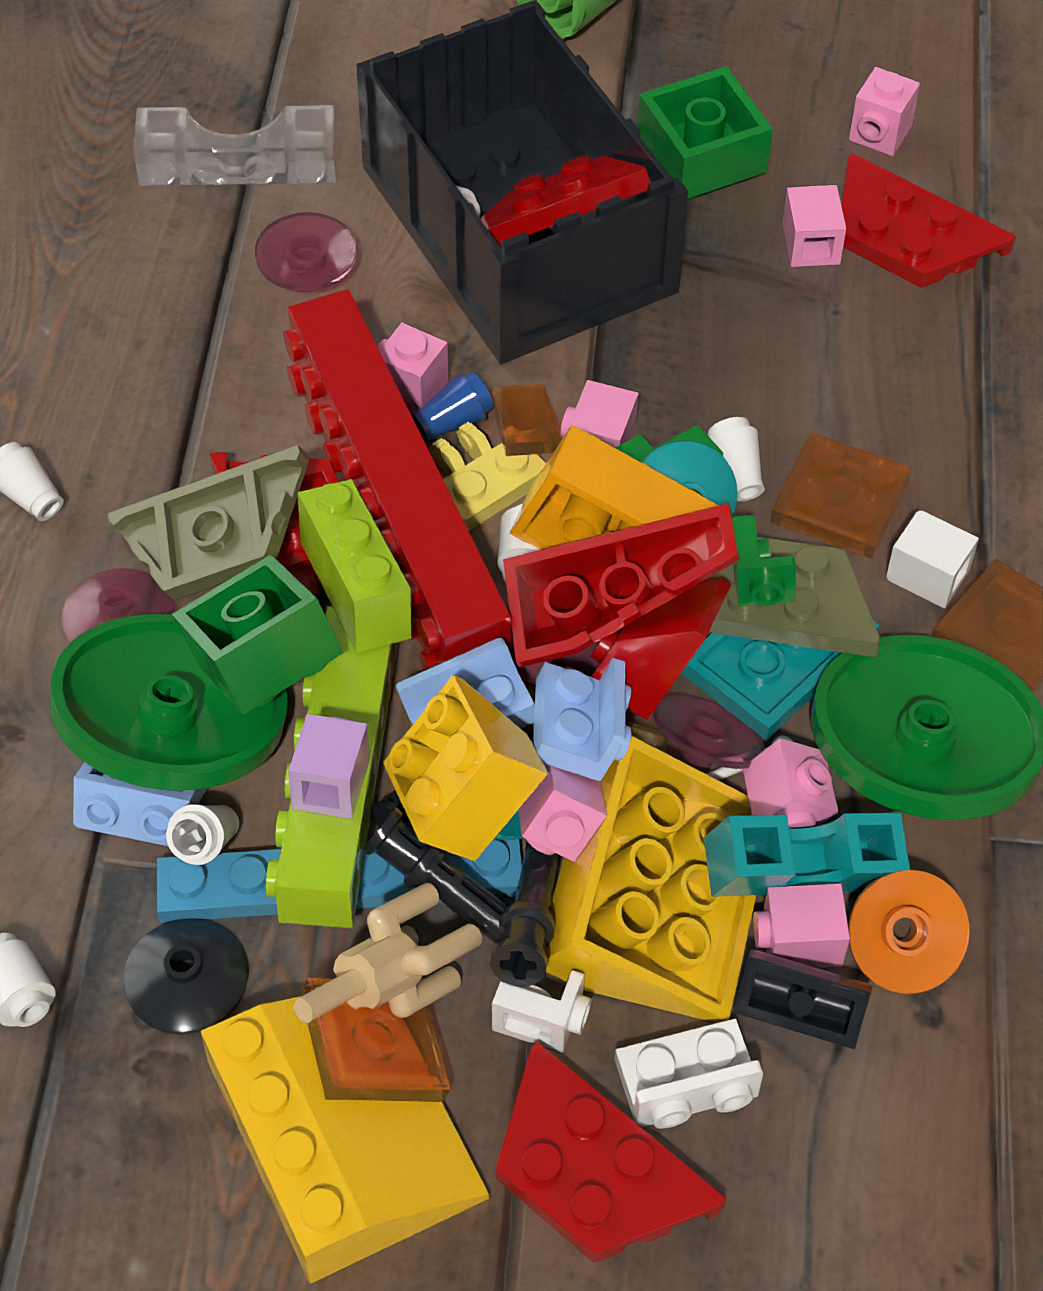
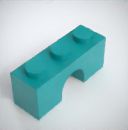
M901 813L843 814L831 823L800 829L789 828L787 815L728 816L704 837L712 897L766 895L768 887L841 884L843 893L862 892L870 883L885 874L910 870Z

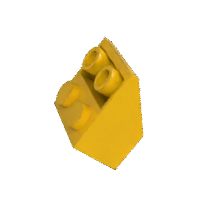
M452 675L439 693L428 702L423 713L403 738L395 743L390 754L383 761L419 841L472 861L478 859L548 775L528 735L464 679Z

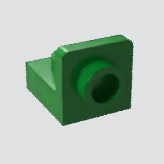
M754 515L732 517L740 560L733 564L738 607L753 605L771 606L779 603L794 602L796 600L795 558L792 556L770 558L768 538H757Z

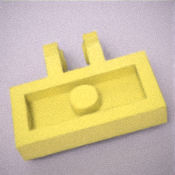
M467 422L460 426L456 433L462 447H464L466 452H469L470 456L474 459L473 461L465 465L460 453L442 438L434 442L430 449L436 464L447 475L443 480L468 531L527 495L546 463L517 434L491 448L486 436L472 423Z

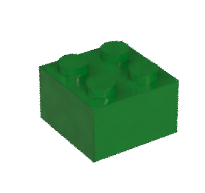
M727 66L639 94L637 127L641 131L640 138L673 179L678 178L686 187L688 199L768 172L773 128Z
M271 554L172 614L199 667L242 715L254 708L267 705L278 693L302 678L320 672L328 662L343 653L318 599Z

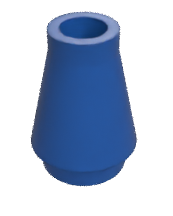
M472 371L464 377L461 374H457L421 409L412 413V418L425 440L430 441L438 435L459 429L460 426L467 422L474 424L485 420V413L494 408V403L482 380Z

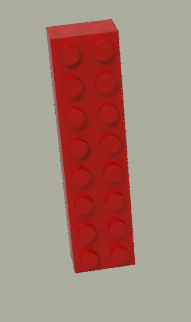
M346 289L288 306L290 329L283 331V338L291 361L294 362V365L287 366L290 385L295 396L304 395L308 403L304 406L307 421L314 435L320 433L323 435L326 442L322 445L325 459H329L335 474L340 472L343 481L352 479L410 586L411 639L408 640L417 639L423 650L419 652L422 670H428L497 638L504 639L511 655V616L350 290Z

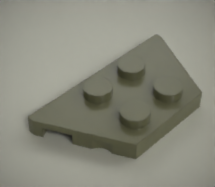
M299 445L109 512L108 519L130 544V548L137 558L150 570V575L170 598L177 600L223 584L270 554L277 559L309 463L308 455Z
M768 538L770 558L786 556L795 558L796 600L791 603L738 607L733 564L708 578H723L731 583V587L709 631L710 633L878 657L880 636L845 549Z

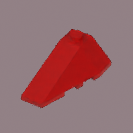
M729 504L503 559L517 665L523 667L577 654L739 561L740 557Z

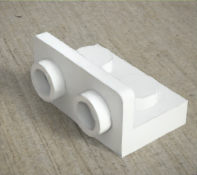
M736 1018L615 1049L614 1060L634 1122L640 1127L652 1124L660 1129L674 1127L687 1121L694 1113L716 1108L718 1112L735 1111L748 1105L759 1094L763 1071L758 1060L751 1061Z

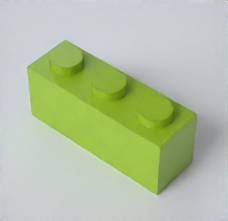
M352 479L298 492L301 544L355 652L360 653L411 639L410 586Z

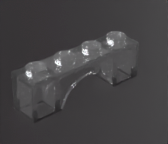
M334 105L284 106L280 114L270 124L256 131L243 134H222L208 130L191 117L186 107L137 108L133 152L139 186L336 183L337 140Z

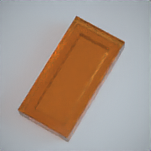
M530 384L494 387L491 389L494 403L493 411L505 455L554 453L560 443V435L544 385Z

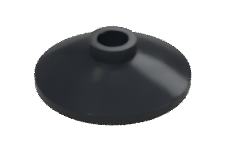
M199 919L175 920L151 930L134 946L124 968V990L130 1007L147 1025L171 1034L198 1033L203 1029L222 1022L236 1009L246 990L248 968L245 954L240 944L224 928ZM182 961L194 962L193 967L186 972H176L172 969L174 965Z

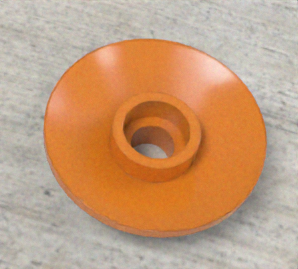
M920 870L898 871L885 874L874 880L857 898L848 922L849 947L859 969L875 984L896 993H921L945 982L961 964L969 943V919L959 895L944 880ZM901 918H907L911 924L909 934L903 939H896L893 933L894 924Z

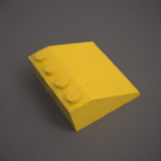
M631 736L629 747L621 761L613 760L601 780L607 813L606 818L575 862L565 857L563 859L549 911L555 922V931L552 941L544 949L548 959L546 972L568 982L570 974L574 970L585 974L584 990L714 1023L728 1021L756 895L711 896L704 837L728 816H752L749 798L740 791Z
M295 997L260 1004L200 1031L209 1066L310 1284L489 1199V1193L400 1019L391 1012L388 1001L375 1009L369 1007L354 1009L345 1002L313 1021L304 1023L295 1014L294 1002L300 998Z

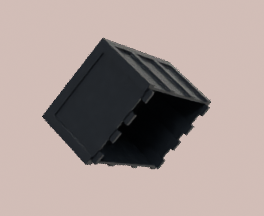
M537 0L510 8V13L485 21L482 18L463 25L461 30L446 36L441 33L421 40L419 46L396 54L391 51L356 64L363 169L500 365L679 293L688 190L678 178L673 179L641 140L639 128L631 118L625 119L589 74L588 64L580 54L575 56L545 19V10ZM589 156L591 161L601 156H606L646 167L651 179V183L647 184L646 191L622 199L620 195L597 203L596 210L583 215L574 212L554 220V226L530 235L523 232L501 241V246L497 244L480 220L505 195L515 190L514 185L520 180L535 174H541L543 179L562 172L561 167L565 163L578 157ZM456 185L473 192L480 207L479 217Z

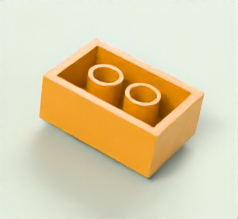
M571 425L532 484L509 534L543 550L719 505L701 496L696 491L688 489L659 473L647 464L639 462L601 441L598 437Z

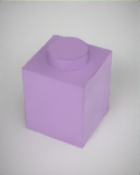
M307 714L288 770L292 809L342 818H353L369 765L367 723L350 721L342 717L330 718Z

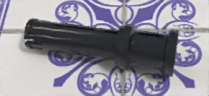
M395 807L372 835L362 851L369 856L376 853L404 875L403 883L409 888L412 886L416 888L424 883L432 884L439 894V900L446 904L448 908L467 923L475 925L495 945L499 943L502 939L498 930L501 914L507 906L446 858L444 855L447 851L420 842L414 829L402 820L403 812Z
M527 841L514 902L501 914L498 930L502 939L492 950L490 959L493 973L501 981L518 987L532 986L540 982L546 974L548 959L544 949L552 941L555 931V922L549 911L560 860L563 857L557 853L553 855L544 854L532 847Z

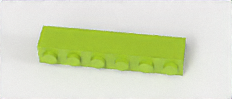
M327 606L326 618L343 653L328 662L320 672L304 677L303 706L308 707L307 714L330 718L342 717L350 721L367 723L369 765L352 819L292 809L291 801L289 811L279 810L276 821L275 842L276 847L282 848L279 860H269L266 874V896L276 898L279 923L353 928L365 855L362 849L367 842L398 646L397 643L356 653L334 608ZM297 717L294 730V751L296 749L306 717ZM291 763L287 765L285 776L286 799H291L288 773Z

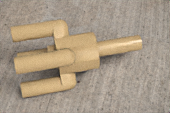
M424 883L373 909L369 913L367 924L371 938L341 953L335 960L333 968L337 978L296 999L294 1002L295 1014L302 1022L309 1023L345 1002L354 1009L359 1007L375 1009L388 1001L390 1010L396 1017L406 1018L459 988L461 978L458 971L452 966H446L422 980L421 977L434 972L479 947L482 943L481 932L475 925L466 924L428 946H418L419 939L416 931L408 925L400 928V924L438 904L439 894L436 888L430 883Z

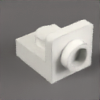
M572 970L561 1001L552 998L545 990L534 985L516 987L500 981L492 1002V1030L533 1044L538 1041L545 1048L563 1053L570 1033L573 1032L581 1035L590 1011L592 998L583 996L585 974Z

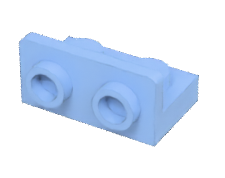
M503 638L492 640L405 679L396 685L397 692L412 725L423 713L428 702L439 693L452 675L464 679L520 729L534 723L535 704L515 668Z
M612 658L600 680L587 676L577 670L565 669L547 662L544 663L536 677L533 746L542 763L601 781L613 760L621 761L631 739V727L625 725V712L631 697V687L625 685V661Z
M84 762L74 776L73 823L76 827L168 846L166 833L172 815L183 806L198 805L207 788L185 791L145 788L117 780Z

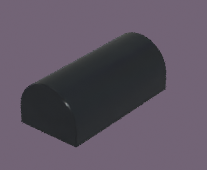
M751 949L733 1013L855 1050L873 985Z

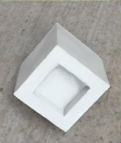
M918 511L893 546L886 578L890 582L940 607L946 608L970 571L979 538L924 511Z

